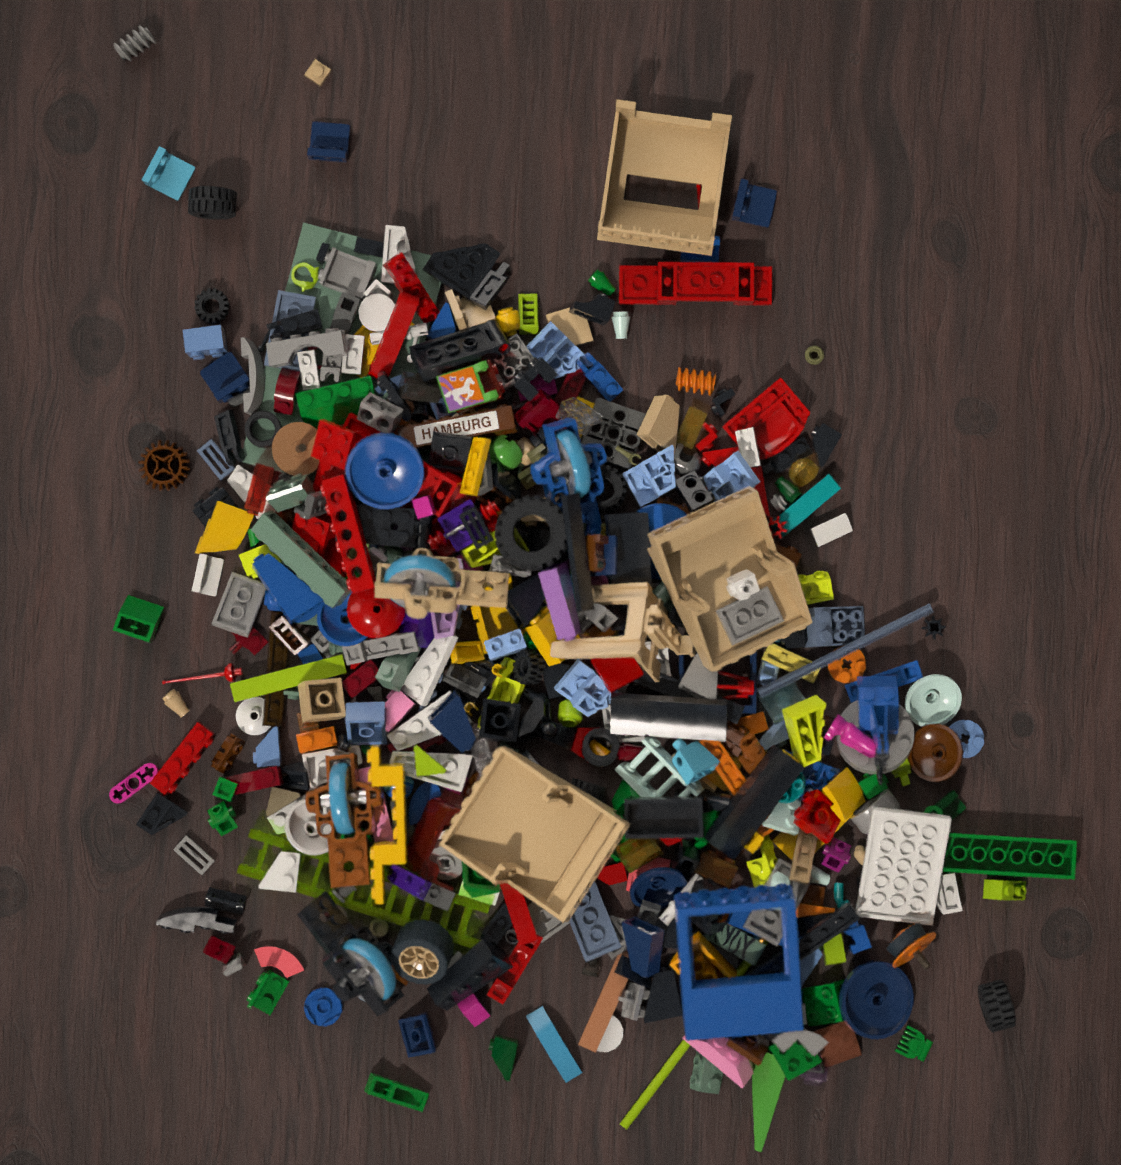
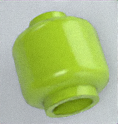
M570 700L561 701L558 706L559 722L568 728L580 724L583 713L573 707Z

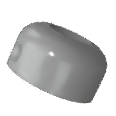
M889 789L875 795L851 816L850 819L863 834L868 835L873 807L900 810L898 800Z

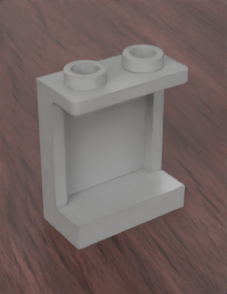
M332 247V250L328 251L325 256L326 266L324 269L321 268L318 275L320 285L340 293L344 292L363 301L365 298L364 292L369 288L376 270V263L357 258Z

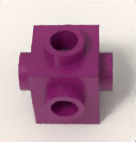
M833 838L831 843H827L822 851L825 856L821 865L839 873L843 865H847L850 860L851 854L849 850L851 845Z

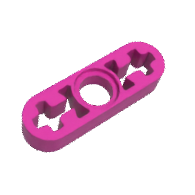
M153 763L144 764L110 790L109 797L114 803L125 802L151 782L159 772L158 767ZM147 767L154 768V771L152 772V777L150 775L144 777V779L146 780L145 783L143 782V779L139 775H137L139 772L141 775L145 774L147 772ZM131 778L139 780L138 788L132 789L129 786ZM125 783L126 789L131 793L128 795L126 791L121 795L122 799H115V791H122L124 789L122 785Z

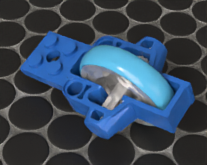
M566 417L554 423L544 424L543 430L547 443V454L531 465L530 470L536 484H543L546 498L551 500L552 503L557 504L562 512V495L579 493L580 498L584 496L580 503L583 523L587 526L584 531L585 535H604L595 497L604 490L600 466L606 463L607 457L603 446L600 443L581 444L576 419ZM592 482H594V483H595V486H594V488L591 490V489H590V485H591ZM559 493L560 498L558 501H555V496Z

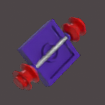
M471 499L438 518L445 533L443 534L437 530L436 536L429 535L428 543L433 550L437 549L439 552L440 546L447 547L448 539L456 552L473 543L459 517L460 514L475 507ZM488 500V505L486 506L480 504V513L483 519L491 521L492 515L499 516L497 512L500 510L495 501L490 502ZM472 512V515L474 516L482 534L486 536L478 518L476 517L475 513ZM468 515L465 516L476 539L479 540L480 537L477 534L470 518L468 517Z

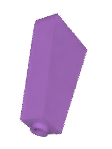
M562 561L544 568L538 574L557 639L570 641L576 638L581 629L567 561Z

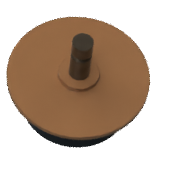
M293 422L283 426L276 433L272 442V455L275 463L281 470L290 475L302 474L303 476L314 472L318 468L320 460L311 457L317 429L307 423Z

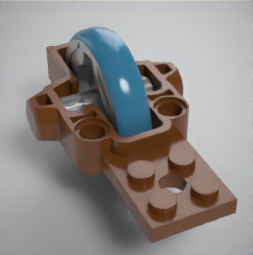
M356 754L325 756L327 785L306 792L305 804L309 813L316 814L317 833L321 837L328 839L331 888L371 885L367 835H371L376 829L375 808L383 805L382 787L372 786V783L359 781L358 758ZM350 760L351 765L348 763H337L333 766V763L338 761ZM367 803V809L361 810L359 804ZM323 807L331 808L328 814L323 813ZM364 821H368L370 824L369 829L363 831L361 828ZM329 824L331 832L325 835L323 829ZM355 832L354 838L338 839L337 833L349 835ZM348 861L354 863V869L351 872H346L345 864Z

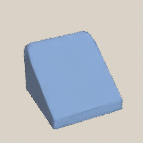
M762 660L756 683L767 685L775 681L778 676L779 667Z

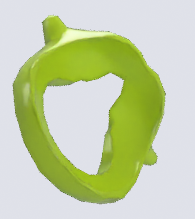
M305 262L297 264L291 272L293 283L301 287L302 292L313 288L319 280V267L314 268ZM300 267L308 268L313 282L297 280L295 278L296 270Z

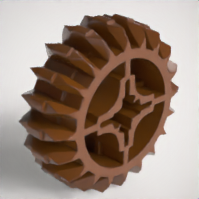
M158 440V447L152 442L151 446L153 449L150 450L146 447L145 450L148 454L141 453L140 455L145 460L138 461L140 465H144V467L138 469L139 472H145L141 478H148L145 482L147 485L153 482L152 489L154 490L158 485L159 491H163L164 486H166L167 491H171L170 485L177 489L178 485L176 482L178 481L183 484L184 481L180 478L182 476L188 478L184 470L190 471V467L185 466V464L190 463V460L183 459L187 457V452L181 453L183 451L182 446L176 449V442H173L171 447L169 440L165 441L164 446L163 442ZM165 450L173 452L165 458H160L156 454ZM176 457L179 459V470L177 473L172 467ZM152 458L156 462L153 474L150 472V461ZM158 459L164 463L168 462V469L171 470V472L164 468L160 469V467L162 466L160 465L161 463L158 461ZM164 473H168L173 477L167 481L156 480L158 476Z

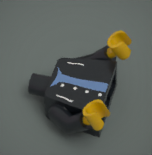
M487 659L466 662L462 666L487 679L478 698L454 686L452 688L453 691L455 690L458 693L464 710L469 716H472L470 713L472 708L478 710L475 704L494 677H502L499 674V670L501 668L506 670L504 666Z

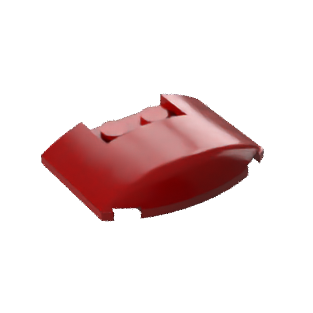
M779 378L722 427L736 444L735 431L754 427L760 459H767L783 451L799 436L805 427L808 416H810V411L785 381Z

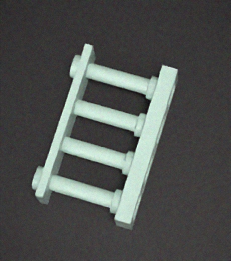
M647 736L641 741L646 747L631 762H622L615 768V771L641 797H663L678 779L687 787L678 797L690 796L692 793L697 797L704 791L698 780L686 785L672 763L673 757L661 746L660 741L652 736ZM652 752L659 761L644 776H641L636 771V767ZM666 766L673 774L658 790H655L649 781Z

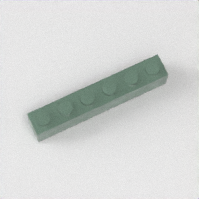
M273 510L261 515L251 529L255 533L256 538L263 541L272 553L280 557L284 565L290 567L299 579L304 580L310 586V589L323 599L326 605L332 608L341 605L351 592L347 587L346 580Z

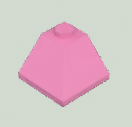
M391 690L386 696L388 700L385 702V730L387 732L394 730L416 705L401 690L400 692Z

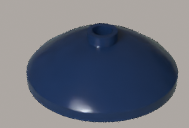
M669 867L653 868L643 872L633 881L630 887V897L632 902L639 908L642 900L661 905L660 909H664L669 906L670 901H674V895L684 889L687 881L685 876L676 869Z

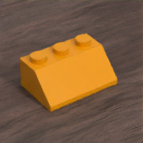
M700 932L692 936L695 980L737 977L736 969ZM677 952L670 961V966L679 974Z

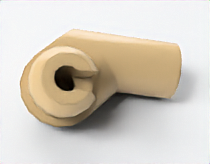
M858 845L855 847L854 857L863 865L865 847Z

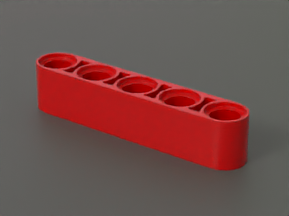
M405 291L400 292L370 365L368 376L377 378L378 373L381 371H385L388 376L390 375L418 307L420 297Z

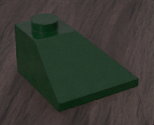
M496 1035L495 1039L490 1040L489 1050L492 1051L491 1056L505 1081L510 1082L518 1039Z

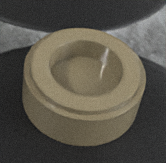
M376 918L370 923L369 929L375 937L380 938L388 933L389 924L383 918Z

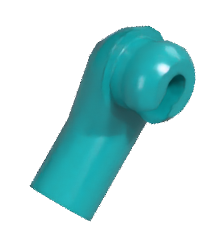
M834 883V900L838 909L849 902L848 900H843V883Z

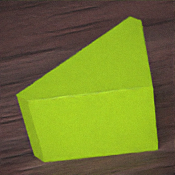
M414 745L416 776L443 774L447 771L446 768L418 745Z
M841 933L823 945L825 966L846 962Z

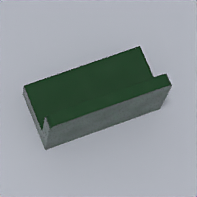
M954 790L948 792L933 805L939 807L943 815L950 816L951 821L966 809V806L958 798V794Z

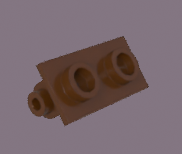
M232 733L230 736L227 735L221 745L226 751L223 753L218 750L211 761V766L215 770L226 774L231 769L236 756L241 753L245 741Z

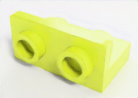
M816 571L811 575H798L807 605L834 599L831 578L827 571Z

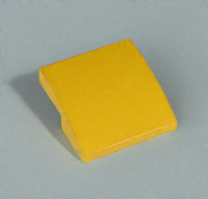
M848 767L842 770L822 789L834 803L830 808L842 822L865 802L863 792Z

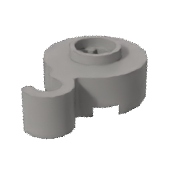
M438 840L428 850L426 859L428 871L434 877L442 880L454 879L462 873V861L440 846L441 842Z

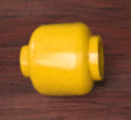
M513 307L498 310V314L495 317L503 333H506V336L517 334V330L520 328L519 312L513 310Z

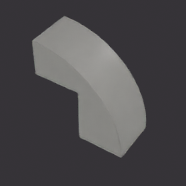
M594 603L595 610L577 612L581 629L579 634L582 635L593 623L606 632L618 618L603 605Z
M806 1030L782 1032L771 1039L781 1052H785L798 1040L812 1056H815L828 1043L820 1035Z

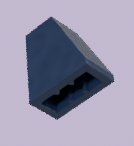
M454 690L428 716V720L463 753L474 746L476 738L461 699Z
M635 916L622 921L632 971L642 977H650L658 973L664 930Z

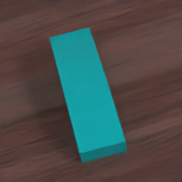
M830 474L779 515L782 522L787 521L784 528L788 531L781 532L783 537L841 489L840 485ZM777 523L771 526L774 528V532L780 530Z

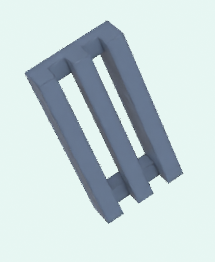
M211 439L199 448L197 452L220 481H222L235 470V467L229 466L230 468L227 470L209 446L212 445L226 462L224 453ZM205 449L214 459V461L218 464V466L222 469V471L224 472L223 474H220L218 472V470L214 467V465L203 453Z

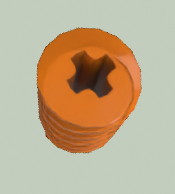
M678 367L676 378L678 391H681L684 386L687 393L692 388L694 394L700 389L701 395L708 390V395L711 396L714 391L716 373L712 377L711 372L708 371L707 375L704 376V372L701 370L697 375L696 369H693L691 374H689L688 368H685L682 373L681 367Z

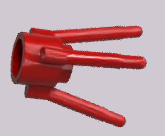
M718 670L719 675L740 680L737 685H717V688L737 689V693H741L723 698L728 700L747 698L748 695L754 694V680H748V677Z

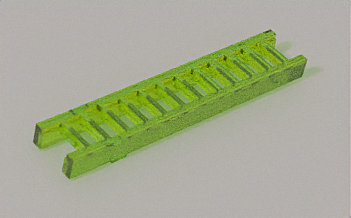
M254 828L250 829L248 838L264 842V845L260 849L256 860L258 862L257 867L240 863L237 869L238 874L262 881L268 872L262 870V866L270 844L282 848L283 852L289 850L301 853L298 879L306 856L319 860L312 884L309 885L298 881L296 892L316 898L325 891V889L318 888L317 883L324 862L329 863L328 852L321 855H307L295 849L286 838ZM348 861L345 864V869L353 871L354 863ZM385 870V881L390 883L387 876H391L392 872ZM394 884L392 885L385 909L372 905L371 890L367 903L353 899L355 891L343 903L332 892L336 888H330V891L326 890L338 906L401 926H405L406 923L413 920H419L410 917L416 898L410 893L408 894L402 914L391 911L398 891V886ZM455 893L449 910L443 911L440 925L449 932L454 943L473 948L479 943L480 939L465 934L472 910L488 914L491 904ZM426 902L421 920L429 921L433 908L432 904ZM454 903L465 907L458 931L447 929Z

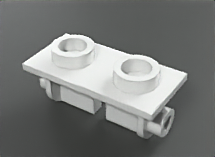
M314 349L297 352L303 390L320 388L321 381H319Z

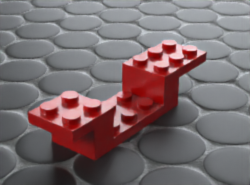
M658 262V266L619 265V305H676L677 301L733 302V305L771 306L772 267L754 266V263Z
M352 412L349 413L342 426L357 432L354 444L370 435L382 433L357 420V415ZM423 461V483L419 492L412 500L431 495L436 511L435 515L439 517L470 499L475 504L477 496L460 493L463 481L461 477L449 471L442 473Z
M325 419L319 422L311 457L320 460L313 484L315 492L321 491L322 480L346 475L347 460L350 452L356 445L354 442L357 432ZM336 492L334 500L337 503L340 502L342 496L339 492ZM296 513L292 529L323 559L328 541L335 538V534L331 530V523H333L331 515L329 516L325 513L311 519H304L300 517V514Z

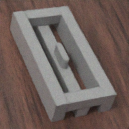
M187 835L173 849L201 875L215 862L209 854ZM187 841L190 845H192L209 862L206 863L203 859H201L193 850H191L185 844V842ZM183 847L199 863H201L204 866V868L201 869L187 855H185L180 850V848Z

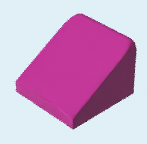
M431 495L412 500L417 519L436 514Z

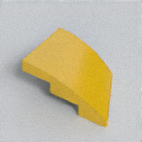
M217 501L212 517L207 522L204 534L200 537L195 553L202 554L237 549L247 533L254 514Z

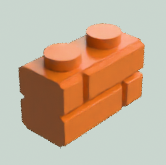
M335 726L296 734L301 754L338 745Z

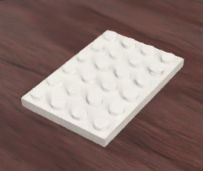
M879 807L872 808L856 904V911L860 917L933 925L951 822L950 816Z

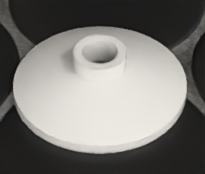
M254 697L246 699L237 708V724L247 734L260 735L271 728V726H262L263 698ZM253 712H256L258 714V717L255 720L251 718V714Z

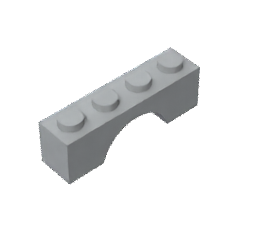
M339 328L328 329V333L323 334L316 331L308 333L309 336L305 337L292 335L287 340H283V338L271 339V342L266 343L269 366L276 368L292 365L297 352L310 346L320 348L329 359L348 356L345 333L341 330L339 331Z

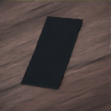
M357 237L354 252L383 258L384 242Z

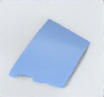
M551 321L526 346L533 357L537 359L542 357L558 374L554 379L580 369L576 364L579 360L586 366L593 365L586 359L585 354Z
M673 445L622 473L640 508L676 487Z
M739 451L733 453L728 459L714 467L703 477L706 487L712 491L715 497L713 503L748 486L754 488L760 483V480Z
M580 659L575 661L554 686L557 692L570 700L573 707L587 717L600 709L609 707V704H611V693H609L598 673ZM616 690V691H614V692H612V693H621V692H620L619 690Z

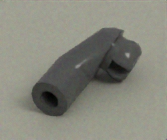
M250 385L244 392L234 396L229 401L232 407L244 403L243 394L250 393Z

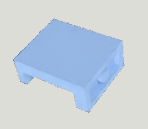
M520 629L484 641L491 662L527 649Z

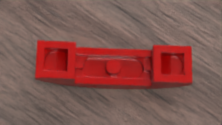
M537 934L538 941L520 946L519 942L509 956V960L514 967L496 978L487 993L489 997L502 1005L505 1003L543 940L541 936Z

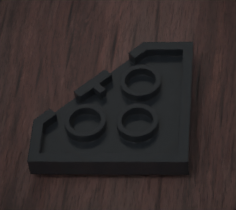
M486 243L435 252L430 256L422 270L470 302V296L489 273L501 253Z

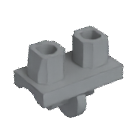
M633 982L628 983L624 997H618V1001L623 1002L621 1016L636 1021L638 1018L644 1017L645 1007L641 1006L642 999L647 1000L650 993L645 986Z

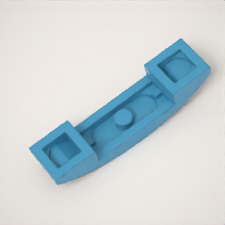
M543 1006L528 1014L526 1017L564 1081L567 1083L582 1073L580 1067L569 1052Z

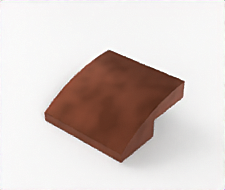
M845 1021L813 1031V1033L820 1035L828 1042L819 1051L825 1068L862 1055L855 1033L846 1025Z

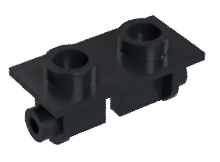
M209 887L208 893L205 896V906L242 915L246 896Z

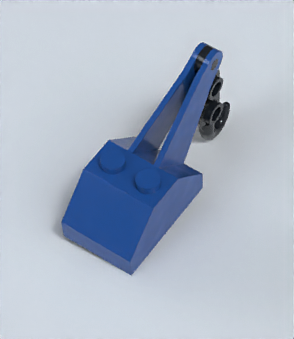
M860 676L856 679L859 730L865 735H872L876 745L874 763L877 781L879 785H882L883 767L887 766L888 759L887 737L888 734H898L899 730L896 676ZM880 734H884V740L880 739Z

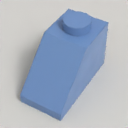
M273 727L256 747V752H253L254 764L257 763V767L282 765L279 727Z

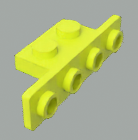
M504 657L500 665L504 666L506 670L503 668L499 670V674L502 677L497 676L493 681L492 690L487 699L518 704L525 684H520V682L518 683L510 679L515 660ZM481 715L478 719V729H480Z
M769 835L763 837L765 839L760 847L762 857L747 861L754 888L766 884L778 861Z

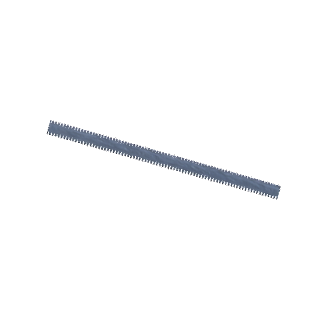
M930 603L810 664L808 663L784 675V677L782 676V678L780 677L758 688L760 697H766V695H770V692L772 694V691L779 690L791 682L794 683V681H798V678L800 680V677L807 676L819 668L822 669V667L828 666V663L835 662L837 659L845 657V655L848 656L847 654L850 655V653L856 652V649L863 648L867 644L873 643V641L876 642L875 640L878 641V639L884 638V635L886 637V634L888 635L890 632L893 633L905 625L908 626V624L914 623V620L916 621L918 618L921 619L923 616L931 614V612L934 613Z

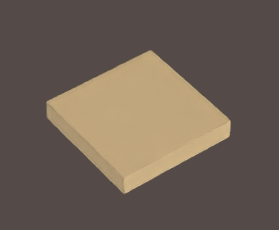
M570 308L546 314L548 323L551 321L576 346L593 341L587 319L569 313Z

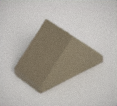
M272 787L266 815L268 817L302 797V794Z

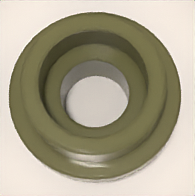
M810 346L805 352L806 361L812 365L821 363L824 358V352L819 346ZM812 352L817 353L818 357L816 359L811 357Z

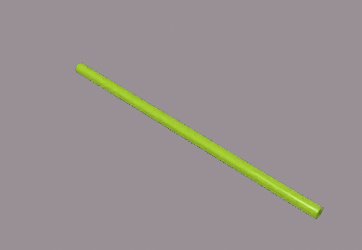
M765 940L763 944L767 945L768 941ZM743 960L736 969L737 977L744 976L752 964ZM684 1039L620 1122V1125L625 1129L630 1127L691 1046Z

